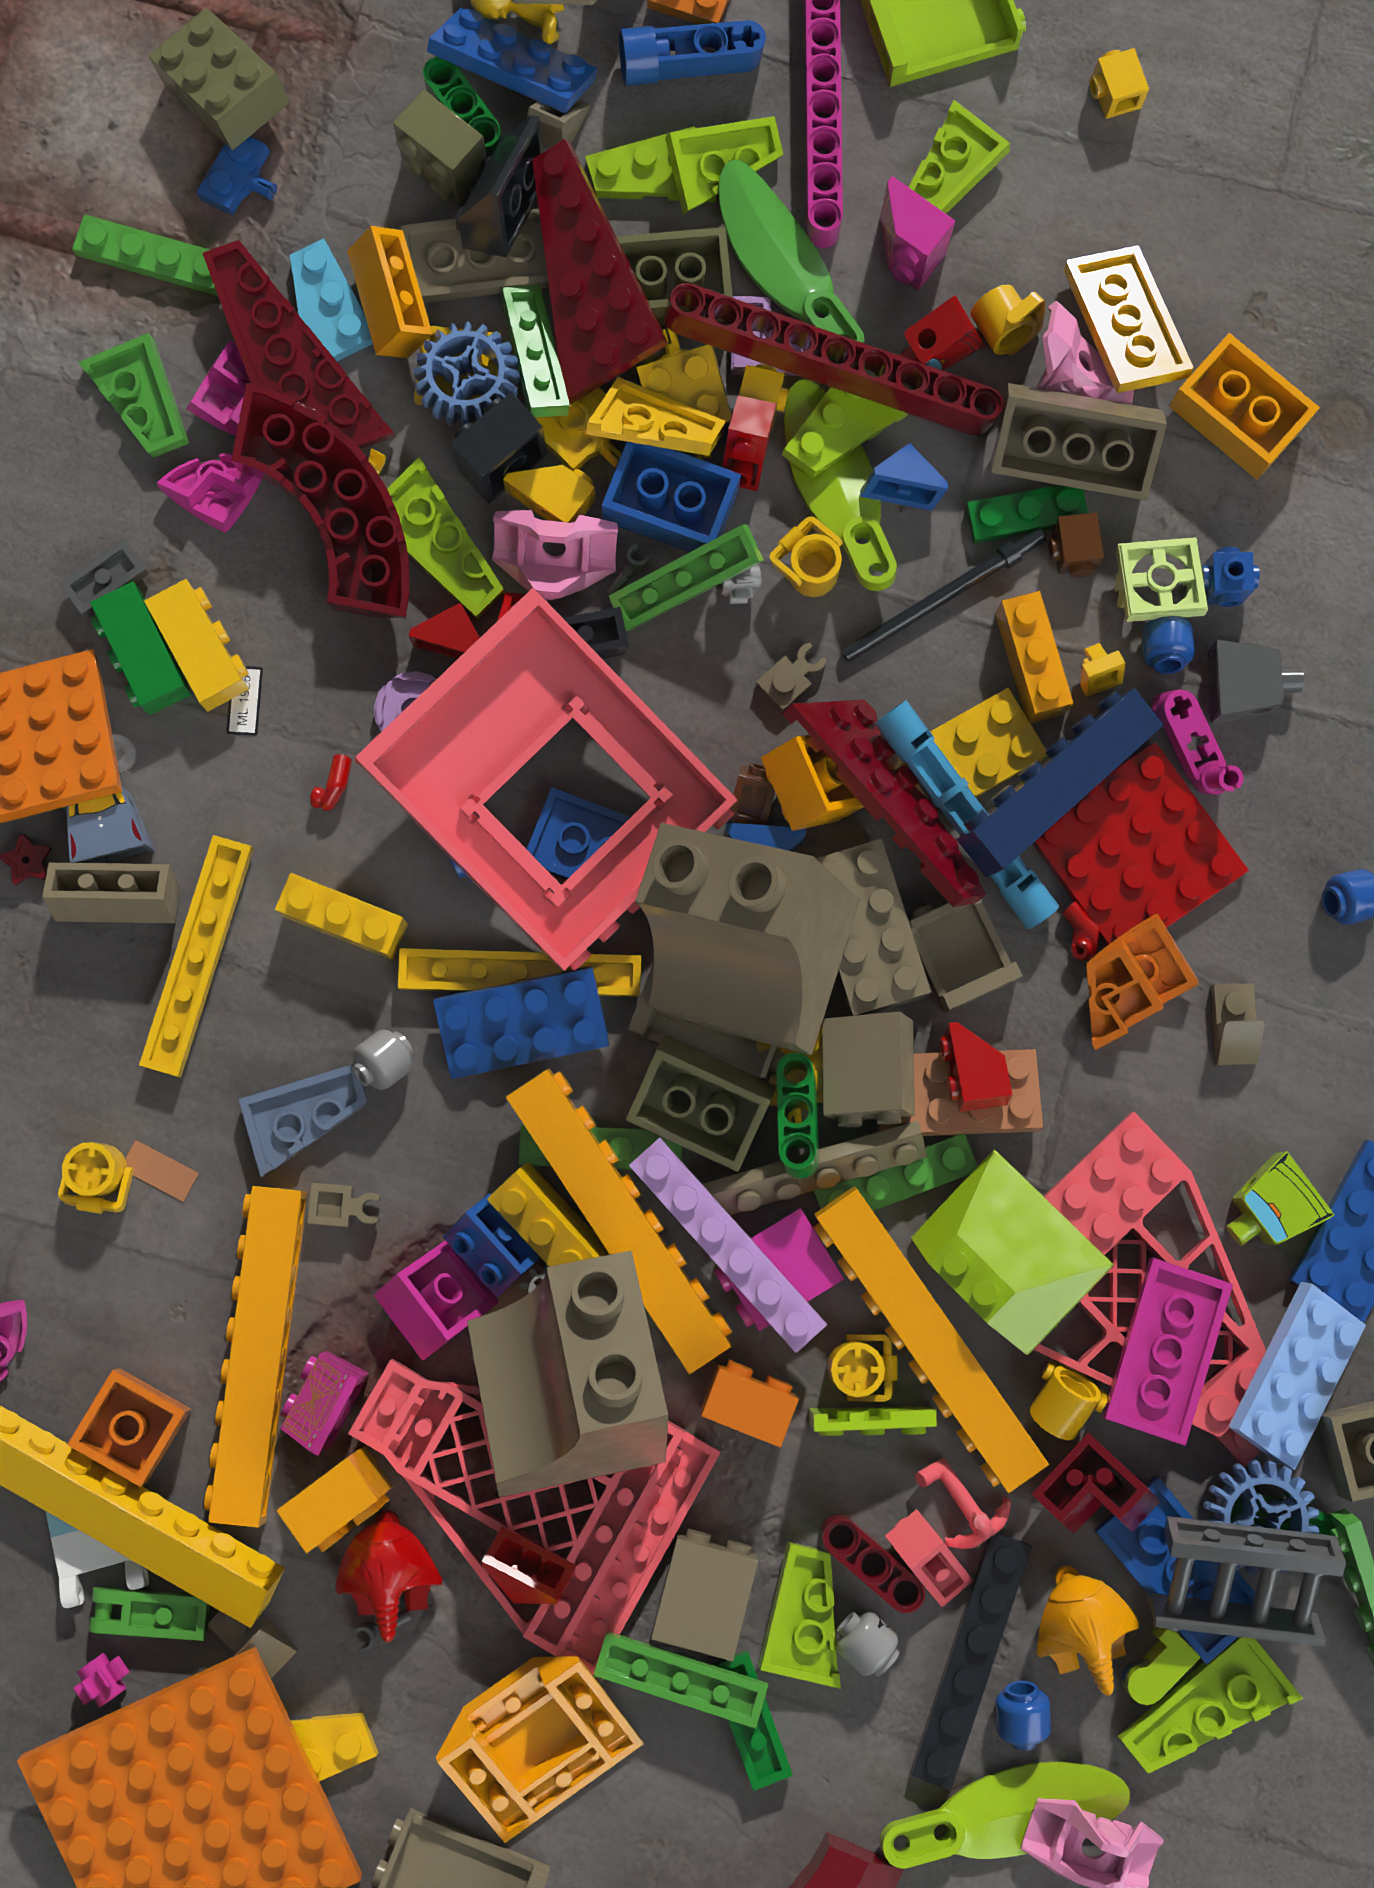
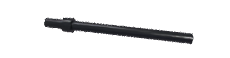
M1037 528L1014 543L1012 541L1005 543L996 549L997 554L840 649L842 656L847 663L853 661L1004 567L1010 569L1022 561L1023 555L1046 542L1043 531Z

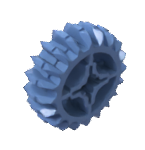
M468 321L465 323L464 330L458 331L456 325L451 323L449 326L450 334L448 335L437 329L435 332L437 342L425 340L423 345L427 353H417L416 356L419 367L414 368L413 374L415 380L419 381L416 383L415 389L418 395L423 396L421 399L422 405L426 409L433 408L432 414L437 420L446 415V423L450 427L458 419L461 420L462 426L470 423V420L477 421L484 415L486 407L495 399H504L511 392L516 397L518 394L517 387L514 384L520 382V373L515 370L518 366V359L516 356L511 355L512 346L508 342L501 343L502 338L498 331L488 336V329L484 324L475 332L472 329V324ZM464 352L462 355L458 357H451L455 354ZM482 354L495 363L499 369L498 377L490 375L488 369L481 367ZM473 369L474 376L471 377L468 374L469 379H463L461 382L460 375L463 374L466 377L465 373L471 372ZM437 375L443 376L446 382L453 384L452 397H449L436 385ZM476 394H484L481 397L469 400L472 396Z
M1255 1459L1249 1460L1248 1473L1241 1464H1234L1233 1472L1235 1478L1224 1472L1219 1474L1220 1480L1225 1484L1222 1490L1213 1485L1209 1487V1491L1217 1496L1216 1503L1211 1501L1203 1503L1205 1509L1214 1512V1516L1203 1519L1204 1521L1262 1527L1254 1522V1517L1259 1518L1255 1514L1260 1508L1268 1513V1518H1264L1267 1520L1263 1525L1264 1528L1280 1529L1282 1522L1291 1517L1289 1531L1319 1533V1528L1309 1523V1519L1320 1515L1319 1510L1306 1507L1315 1498L1314 1494L1310 1491L1301 1492L1305 1481L1300 1477L1291 1479L1292 1470L1286 1466L1281 1467L1277 1471L1276 1463L1270 1460L1264 1463L1263 1468H1261L1259 1461ZM1258 1484L1276 1485L1284 1493L1286 1499L1282 1501L1274 1499L1265 1502L1262 1495L1256 1492L1254 1486ZM1240 1495L1243 1503L1240 1514L1231 1519V1523V1510L1234 1502ZM1244 1565L1236 1566V1570H1239ZM1245 1565L1246 1572L1252 1576H1255L1260 1568ZM1281 1570L1284 1573L1289 1572V1570Z

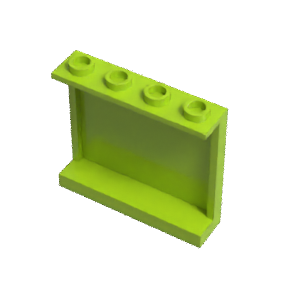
M859 0L889 87L1017 50L1022 34L1026 31L1024 13L1021 8H1016L1014 0Z

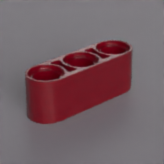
M834 1514L824 1520L821 1525L820 1536L825 1548L831 1555L900 1613L909 1614L922 1606L925 1600L923 1584L908 1567L848 1516ZM837 1525H846L851 1530L849 1541L841 1546L832 1544L829 1541V1533L832 1528ZM869 1553H878L883 1558L881 1568L875 1573H866L861 1568L863 1558ZM901 1581H910L915 1586L912 1597L905 1601L895 1599L893 1595L895 1586Z

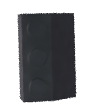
M530 116L499 141L493 154L486 158L484 171L479 180L473 182L470 196L465 206L460 207L457 212L456 229L460 231L463 249L501 257L508 256L537 200L532 160L544 152L539 116Z

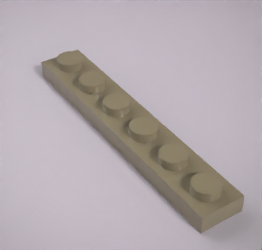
M914 1121L819 1149L818 1168L808 1178L797 1179L791 1177L784 1170L782 1162L779 1161L707 1182L703 1186L728 1214L732 1215L742 1211H752L759 1206L776 1201L793 1199L800 1194L817 1189L830 1188L838 1183L861 1176H871L878 1171L895 1166L908 1165L916 1160L926 1158L927 1153L918 1121ZM810 1152L789 1158L788 1160L795 1164L804 1163L809 1158Z

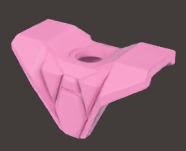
M1055 301L1049 305V326L1042 337L1046 369L1035 388L1132 405L1134 390L1116 393L1099 352L1081 336L1077 319L1059 302Z
M532 510L496 511L493 516L494 551L492 561L528 591L534 588L545 600L559 599L581 591L611 575L616 570L618 524L616 522L579 515L576 521L571 523L547 521L534 518ZM543 543H563L566 550L559 556H552L546 553Z
M1037 1798L1020 1849L1055 1874L1090 1888H1148L1149 1874L1158 1848L1163 1845L1164 1840L1142 1821L1132 1829L1131 1825L1116 1820L1111 1822V1820L1103 1817L1096 1819L1094 1813L1082 1810L1075 1800ZM1088 1838L1103 1852L1095 1857L1085 1855L1081 1849L1084 1839Z

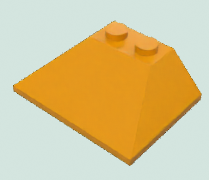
M578 1656L533 1657L463 1706L436 1755V1760L497 1835L506 1843L641 1747L644 1742Z

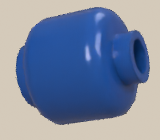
M1167 616L1148 621L1142 628L1144 662L1161 674H1173L1183 670L1194 658V635L1191 623L1180 616Z
M1355 869L1332 876L1327 881L1321 895L1322 906L1326 914L1342 925H1350L1373 919L1374 874L1366 869Z
M1028 1681L1011 1682L996 1696L997 1733L1004 1741L1012 1744L1014 1748L1018 1750H1032L1051 1734L1050 1700L1045 1692L1040 1690L1036 1684Z

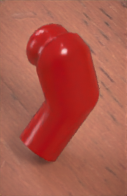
M342 754L333 756L326 788L315 787L311 791L310 805L313 808H323V812L335 808L348 783L352 765L350 757Z
M1075 901L1061 914L1074 928L1070 948L1072 956L1080 961L1089 960L1097 951L1100 931L1095 922L1088 916L1080 904Z

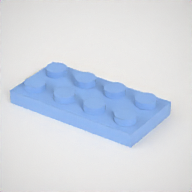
M1301 1282L1228 1427L1280 1465L1295 1470L1366 1325L1315 1285Z

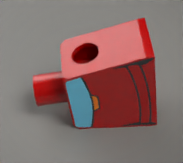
M954 295L903 333L910 346L897 355L944 371L982 349L985 345L958 298Z

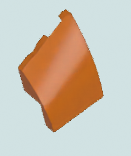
M1157 913L1118 937L1095 955L1086 965L1092 1046L1097 1050L1127 1034L1130 1026L1164 1009L1163 1004L1199 985L1196 975Z

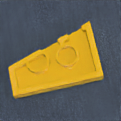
M618 377L587 422L585 434L709 456L723 434L726 421Z
M363 1713L291 1720L319 1781L374 1758L379 1753Z

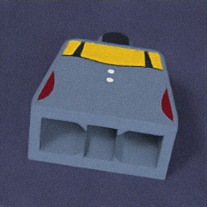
M122 787L123 792L66 806L70 863H111L155 851L133 797L124 787Z

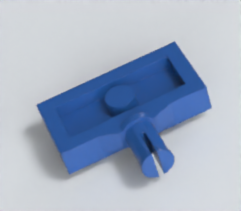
M248 137L233 151L225 144L196 192L200 201L233 216L241 201L252 191L272 200L274 198L273 194L276 195L277 185L260 177L261 167L270 154L267 145L252 137Z

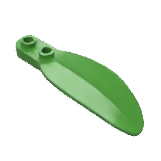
M740 160L727 162L721 170L719 177V207L731 247L738 261L753 282L775 304L804 323L864 343L862 329L840 299L834 294L832 280L825 263L800 224L767 183L751 167ZM815 313H823L826 317L820 318Z

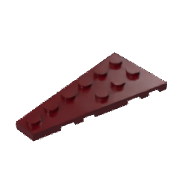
M564 138L532 161L558 359L569 404L571 405L669 343L571 143Z
M240 240L202 253L251 384L275 390L296 399L297 402L316 413L319 412L348 436L360 449L396 437L392 429L383 421L372 404L359 391L335 358L272 283L269 276Z

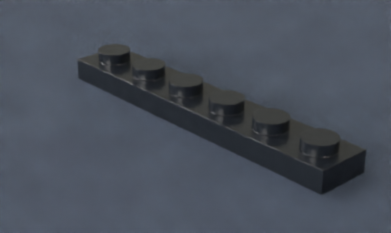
M999 1532L987 1539L910 1770L911 1776L952 1790L1032 1548L1029 1543Z

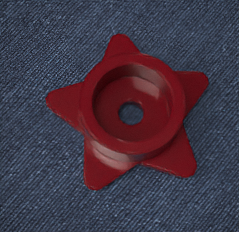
M21 834L18 837L15 849L1 854L0 860L11 867V879L14 885L20 884L27 878L45 880L47 874L45 870L46 857L52 849L48 845L34 846L25 834ZM25 857L30 858V861L27 864L23 863V859Z

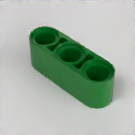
M437 56L430 58L423 68L426 91L483 135V138L493 139L485 144L486 156L492 155L502 139L498 121L455 64ZM441 79L449 80L445 84H436ZM462 108L470 109V111L465 114L456 113L458 110Z
M794 1052L782 1057L777 1064L778 1142L780 1159L786 1173L793 1178L803 1179L814 1174L819 1163L817 1091L812 1062L804 1054ZM794 1069H802L807 1073L805 1079L799 1083L787 1081L786 1076ZM802 1108L808 1111V1117L801 1123H792L787 1120L788 1114L793 1109ZM797 1148H804L810 1152L809 1158L801 1164L790 1162L788 1160L789 1154Z

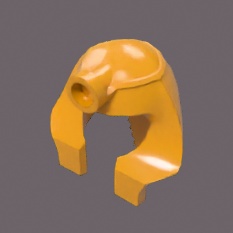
M1063 1565L1055 1572L1054 1579L1057 1586L1052 1590L1044 1608L1036 1654L1039 1658L1049 1655L1056 1662L1059 1674H1064L1080 1668L1076 1654L1079 1653L1088 1665V1670L1091 1671V1676L1098 1685V1689L1104 1695L1110 1696L1114 1689L1112 1659L1126 1655L1124 1646L1125 1635L1127 1632L1138 1629L1139 1622L1127 1603L1111 1587L1101 1580L1080 1575L1076 1568L1071 1565Z

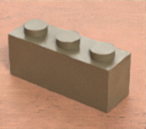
M49 862L42 899L56 922L175 923L180 887L169 864Z

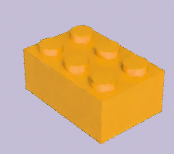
M1230 333L1226 335L1183 383L1169 404L1173 411L1256 480L1264 474L1320 408Z
M363 1446L276 1511L306 1554L316 1546L321 1552H324L348 1533L350 1529L360 1525L388 1502L389 1498L385 1493L394 1485L368 1448Z

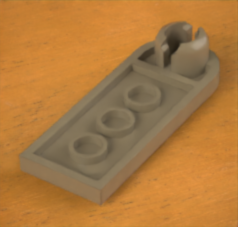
M531 209L507 257L463 249L460 231L456 229V219L400 225V230L403 231L424 303L501 294L502 287L540 286L541 289L549 288L539 209Z

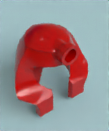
M385 1510L377 1515L374 1523L368 1525L354 1536L341 1561L335 1590L338 1595L351 1594L357 1603L358 1616L375 1615L380 1636L384 1642L389 1643L396 1635L395 1628L397 1627L396 1621L398 1619L397 1613L399 1612L398 1605L401 1593L405 1591L407 1611L428 1609V1594L431 1586L442 1585L443 1579L419 1539L412 1531L400 1525V1519L395 1512Z

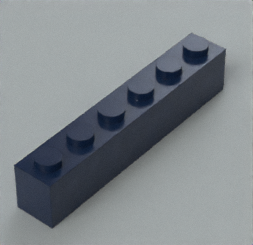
M1135 688L1122 695H1119L1117 691L1108 695L1097 705L1101 711L1096 716L1092 717L1091 714H1088L1071 728L1075 734L1069 740L1062 737L1045 751L1048 758L1043 763L1039 764L1038 761H1035L1018 775L1021 782L1016 787L1012 788L1011 785H1008L999 791L991 799L994 806L990 810L985 812L981 809L964 822L963 825L967 830L956 840L986 877L1004 870L1164 725Z

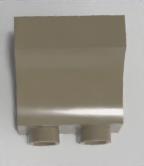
M660 823L635 900L648 919L653 938L654 971L648 1006L671 1019L812 1055L860 899L814 856Z
M632 1250L547 1267L546 1274L541 1283L528 1295L500 1310L467 1321L499 1497L666 1462L668 1411Z

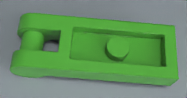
M112 1586L93 1587L92 1601L96 1602L95 1616L90 1617L89 1632L204 1641L207 1638L210 1605L190 1593L130 1590ZM113 1604L122 1605L121 1619L112 1617Z

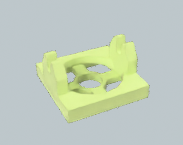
M1196 537L1120 543L1117 545L1118 572L1115 579V592H1119L1117 606L1125 609L1126 622L1154 620L1167 616L1194 617L1206 615L1208 606ZM1152 555L1153 565L1149 568L1148 572L1132 573L1138 561L1145 556ZM1166 555L1179 560L1185 568L1177 570L1173 564L1166 561ZM1159 568L1168 570L1173 576V583L1166 587L1155 584L1151 577L1152 572ZM1177 583H1182V586H1187L1184 599L1177 604H1173L1171 591ZM1149 586L1151 590L1158 593L1160 606H1154L1144 601L1135 592L1133 587Z

